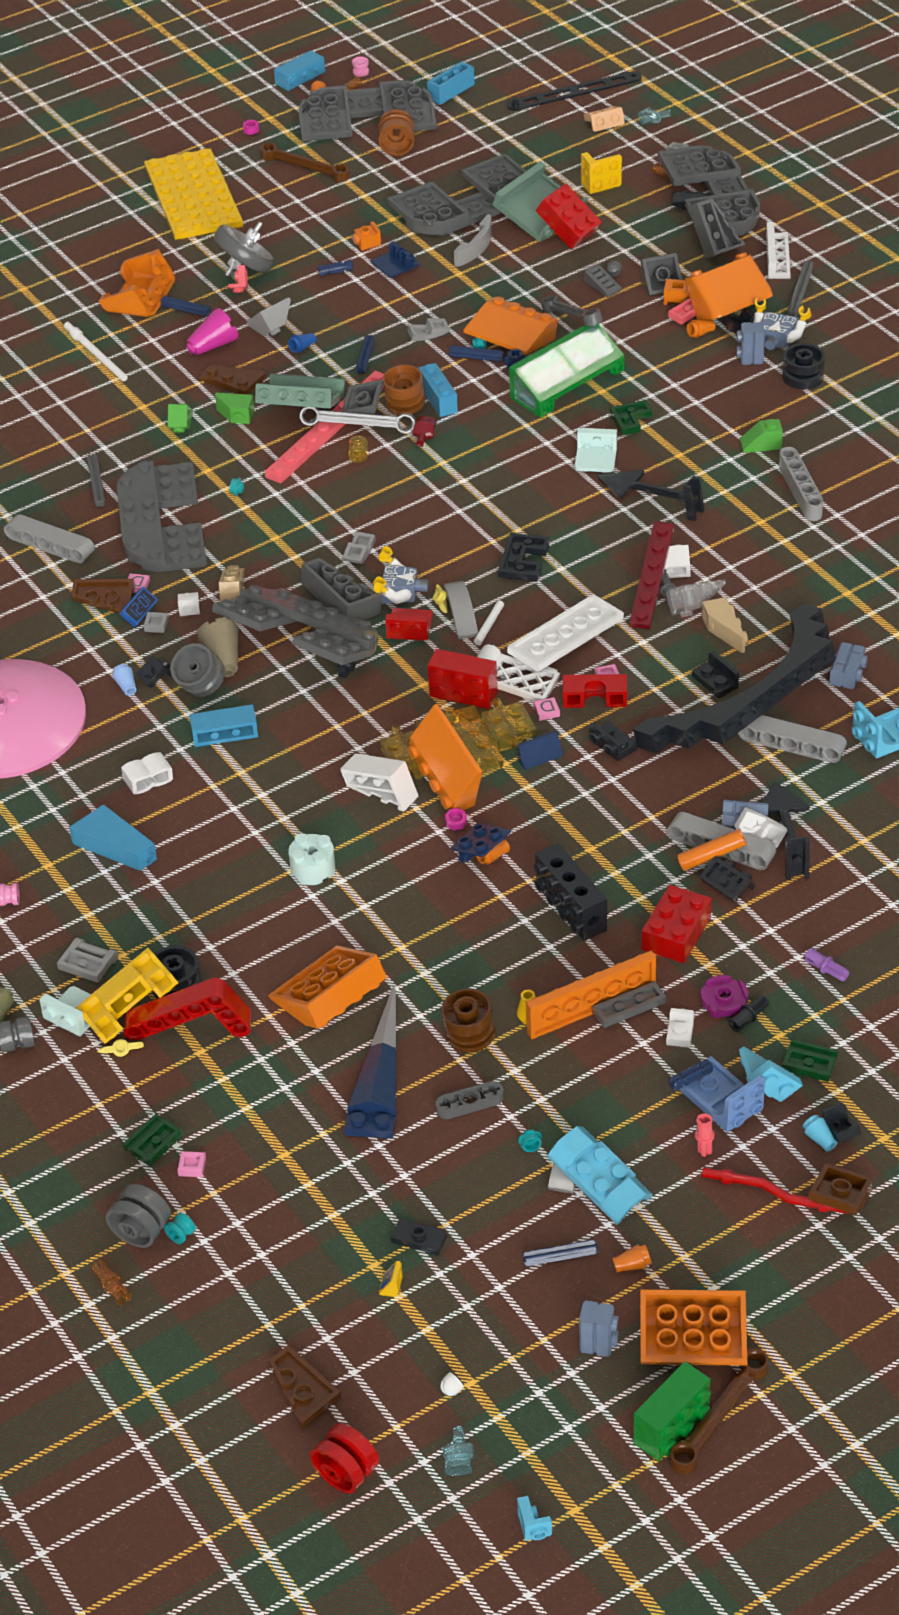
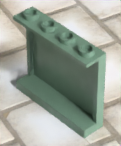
M541 161L496 192L493 202L495 208L539 242L545 238H550L554 231L535 210L544 198L561 187L544 174L546 165ZM588 197L582 199V201L586 204Z
M271 373L269 384L256 383L255 403L331 409L345 397V379Z

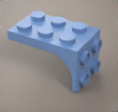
M710 1056L707 1060L712 1063L713 1071L706 1076L702 1074V1078L686 1086L683 1084V1088L679 1090L705 1114H709L712 1120L722 1129L729 1132L733 1128L741 1126L746 1119L752 1115H757L763 1109L765 1078L759 1075L744 1085Z

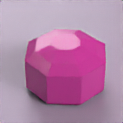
M255 120L245 121L243 123V132L248 135L256 134L259 132V122Z
M459 808L449 809L445 814L446 826L454 831L463 829L467 824L465 811Z

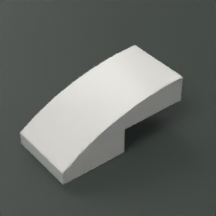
M746 807L734 825L736 829L740 828L744 833L771 842L776 848L788 831L786 827Z

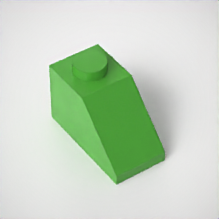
M215 393L216 408L219 413L231 423L250 424L254 413L253 395Z
M168 404V428L173 430V433H185V430H190L193 409L187 404Z
M762 420L740 438L743 453L781 450L783 430L780 420Z

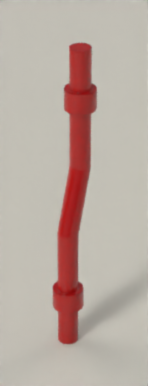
M703 1167L702 1177L721 1180V1183L729 1185L738 1183L760 1187L788 1204L816 1208L819 1212L829 1213V1211L849 1214L809 1200L806 1196L791 1194L765 1178L734 1173V1170L723 1168V1171Z

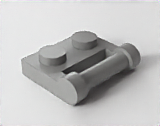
M75 938L57 962L59 970L98 983L111 964L116 963L119 953L116 950H106L85 943L83 939Z

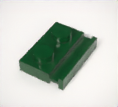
M791 1039L782 1068L790 1073L829 1082L838 1057V1050Z
M156 1113L123 1143V1148L126 1152L130 1151L134 1157L150 1167L183 1136L182 1129L165 1118L161 1119Z

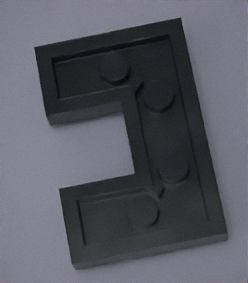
M510 533L498 568V577L538 582L542 563L524 561L526 554L546 556L550 537Z

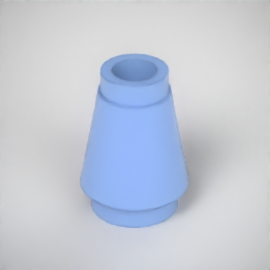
M126 664L116 666L113 670V679L125 695L134 694L137 689L132 668Z

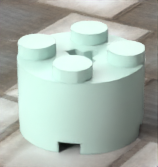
M304 833L295 836V840L289 847L291 874L297 878L298 882L306 885H317L323 883V879L333 876L335 872L333 844L329 836L318 834L306 835Z

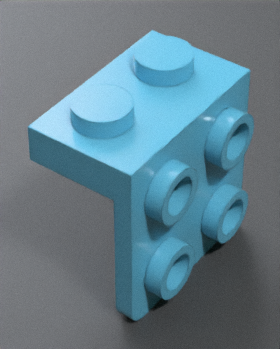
M744 1046L739 1049L740 1061L747 1074V1082H750L759 1075L765 1078L764 1093L768 1097H773L782 1102L803 1086L799 1077L774 1062L764 1059Z

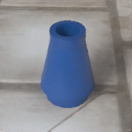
M313 333L293 335L288 340V346L294 353H300L316 343V337Z

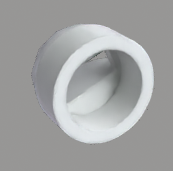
M451 1372L442 1379L440 1385L442 1392L448 1396H455L464 1388L460 1380Z

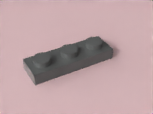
M654 981L593 1006V1014L603 1028H606L665 1004L666 995Z

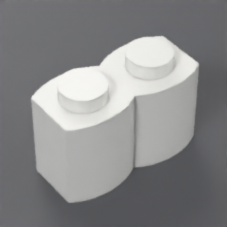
M160 752L149 754L142 760L130 761L121 767L123 780L133 794L144 793L152 787H158L173 780L172 768Z

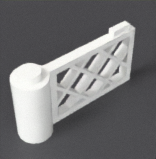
M488 644L483 646L477 656L497 661V677L503 676L505 679L504 681H497L498 689L532 701L547 699L560 678V673L557 672V669L547 666L537 672L520 660L501 654L500 650L494 645ZM503 662L511 664L513 667L504 669L502 667ZM529 670L532 674L523 676L521 671ZM516 672L519 676L516 678L509 679L507 674ZM547 676L552 678V680L543 682L540 677ZM536 679L538 683L529 685L527 681ZM522 682L524 687L517 688L513 684ZM542 689L544 693L541 696L533 693V691Z

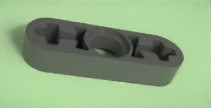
M490 1081L442 1095L436 1100V1113L440 1118L451 1119L499 1105L504 1099L503 1086L499 1082ZM467 1097H474L476 1099L474 1103H466L463 1100Z

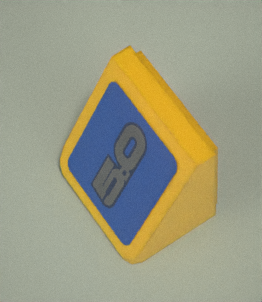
M396 1261L384 1273L379 1290L380 1295L391 1297L399 1295L403 1278L401 1261Z

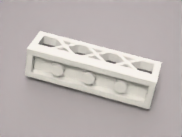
M767 222L768 279H790L788 233H775L774 222ZM775 239H784V240H782L781 242H778V241H776ZM780 248V249H782L783 251H782V252H778V251H776V250Z

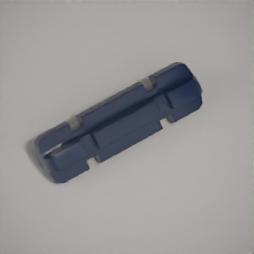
M346 260L344 263L341 261L327 264V266H318L320 276H325L327 273L331 275L344 272V270H353L351 260Z
M705 1059L698 1063L699 1066L695 1064L680 1072L679 1076L676 1074L670 1077L669 1086L674 1091L683 1088V1084L686 1086L702 1078V1074L704 1076L710 1074L713 1071L712 1063Z

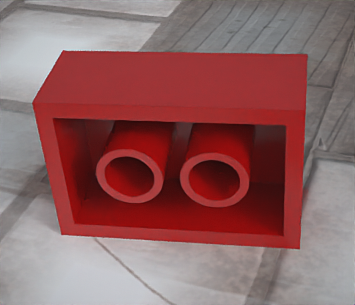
M567 183L544 198L535 210L571 250L594 234L602 223Z
M436 649L428 663L429 697L490 709L498 693L497 661Z
M669 885L642 929L641 950L652 951L656 955L685 963L711 918L712 898Z

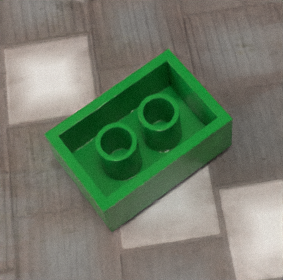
M685 1361L634 1413V1444L658 1462L665 1455H670L672 1447L682 1437H687L691 1433L694 1424L699 1419L703 1420L710 1411V1378Z

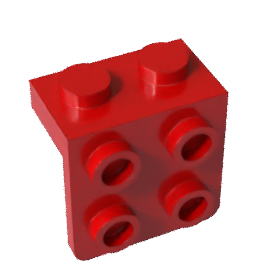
M394 608L391 614H386L387 638L428 641L433 612L431 610Z

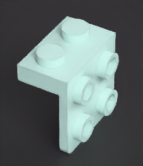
M578 428L575 470L584 472H613L617 452V430Z
M75 986L70 987L59 999L45 993L39 999L43 1018L81 1036L90 1026L84 1020L83 1013L75 1008L91 994Z

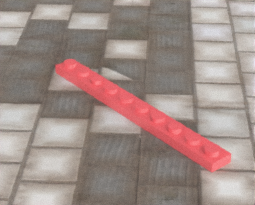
M374 371L362 383L383 380L384 374ZM346 397L331 411L342 412ZM319 421L265 471V478L281 484L337 433L345 423Z

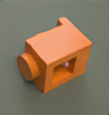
M374 221L370 222L369 226L354 229V234L352 235L355 245H358L361 251L381 245L380 229Z
M666 279L664 305H667L668 302L683 303L686 299L690 298L685 280Z

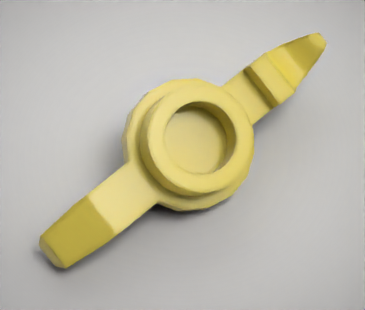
M437 584L433 600L439 605L442 612L447 613V593Z
M119 1039L112 1046L101 1048L97 1052H113L115 1055L122 1057L129 1050L144 1047V1043H128L123 1039Z

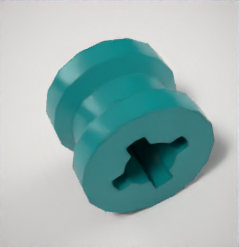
M179 1212L175 1215L173 1222H168L164 1226V1230L173 1242L181 1245L186 1240L187 1235H192L196 1231V1226L186 1214Z

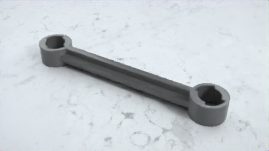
M557 295L548 296L541 300L544 313L557 311L582 319L585 326H594L603 321L599 308L590 310L560 302Z

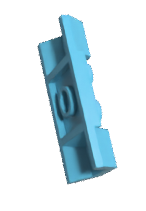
M576 1126L555 1144L547 1156L616 1225L643 1199L649 1200L653 1195L636 1178V1174L602 1141L598 1142L584 1127Z

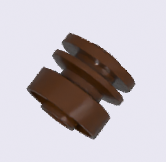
M461 989L447 996L442 1003L441 1013L449 1044L455 1050L466 1053L477 1052L489 1046L495 1038L496 1028L488 996L476 989Z

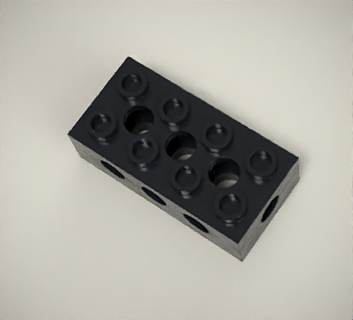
M557 843L535 853V887L546 896L548 903L558 910L561 919L569 923L573 933L578 934L583 941H586L607 931V898L562 846Z

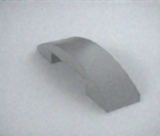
M487 215L479 223L480 232L470 243L462 242L454 250V264L456 267L474 260L488 247L492 237L491 215Z
M464 581L444 583L443 588L447 593L446 599L450 604L457 638L476 637L478 634L476 619Z

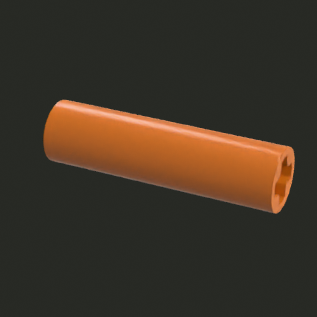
M739 828L680 853L677 857L683 871L713 860L715 856L720 857L746 846L747 842Z

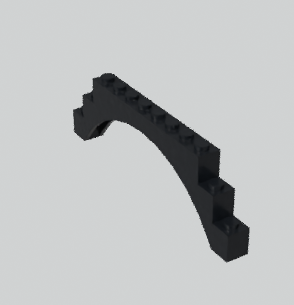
M801 604L789 613L794 632L793 643L779 666L763 680L725 701L702 709L677 715L647 718L633 729L638 748L657 753L669 743L690 749L703 738L720 744L730 740L836 659L833 640H830L827 624L824 623L822 609Z

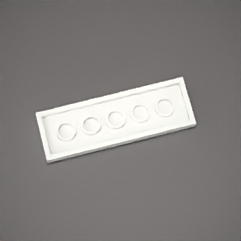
M592 594L510 644L507 648V653L539 672L621 621L624 612Z

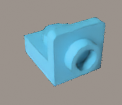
M528 1496L517 1498V1514L525 1541L542 1540L547 1536H551V1517L538 1518L536 1506L530 1505Z

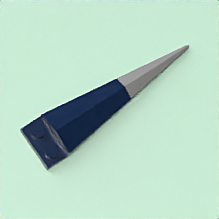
M395 987L391 990L347 1107L348 1112L344 1126V1135L391 1139L394 1136L396 1125Z

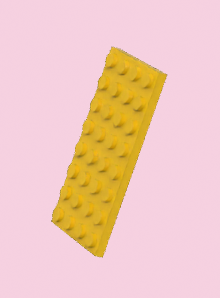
M211 148L144 161L145 169L175 240L213 233L220 225H228L233 228L243 227L241 215Z

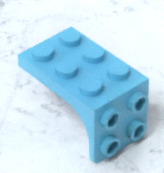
M858 701L854 704L852 734L876 759L899 750V708L874 717Z

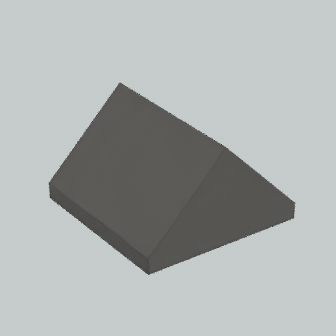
M677 253L641 260V283L649 296L664 293L666 279L682 280Z
M383 380L349 386L342 412L374 414L382 391Z

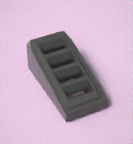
M598 264L584 271V282L607 298L622 291L618 283Z

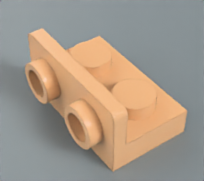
M613 106L584 114V120L591 122L592 131L594 132L625 123L622 107Z

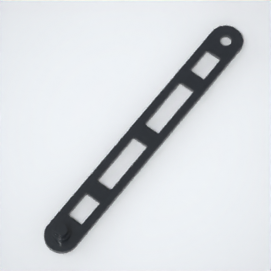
M631 71L519 99L514 97L507 103V108L512 111H518L638 82L642 79V74ZM624 78L623 81L612 82L613 80ZM604 83L603 86H598L582 91L579 90V88ZM567 91H570V92H571V93H569V94H565V95H561V96H557V97H553V98H549V99H546V98H545L546 96H550V95H554V94H559V93H563V92H567ZM537 100L536 102L525 104V101Z

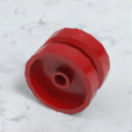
M336 1423L325 1435V1440H320L309 1453L310 1461L319 1475L332 1487L346 1494H353L363 1483L364 1477L369 1476L379 1464V1456L372 1444L359 1431L343 1423Z

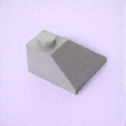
M288 297L259 312L246 323L262 336L271 334V336L281 332L280 328L286 324L291 302L290 298Z

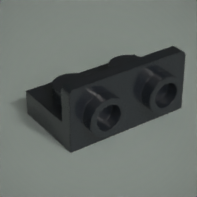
M714 651L709 652L708 662L692 670V677L717 698H721L739 688L740 675L738 670Z
M610 721L600 727L594 722L589 724V739L591 742L598 745L607 755L612 756L617 761L638 749V743Z
M717 856L713 858L699 876L703 882L734 903L738 901L747 888L751 890L755 888L751 881L752 876L743 869L739 872L731 861L726 858L721 860Z

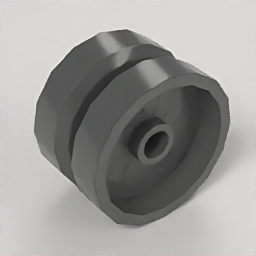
M196 643L183 646L177 651L170 666L171 676L175 682L195 697H205L215 692L223 682L225 674L224 665L221 660L206 646Z
M129 1184L124 1187L117 1198V1202L113 1203L105 1218L111 1231L121 1240L135 1247L147 1248L154 1243L160 1230L171 1217V1211L166 1201L150 1188L140 1184Z

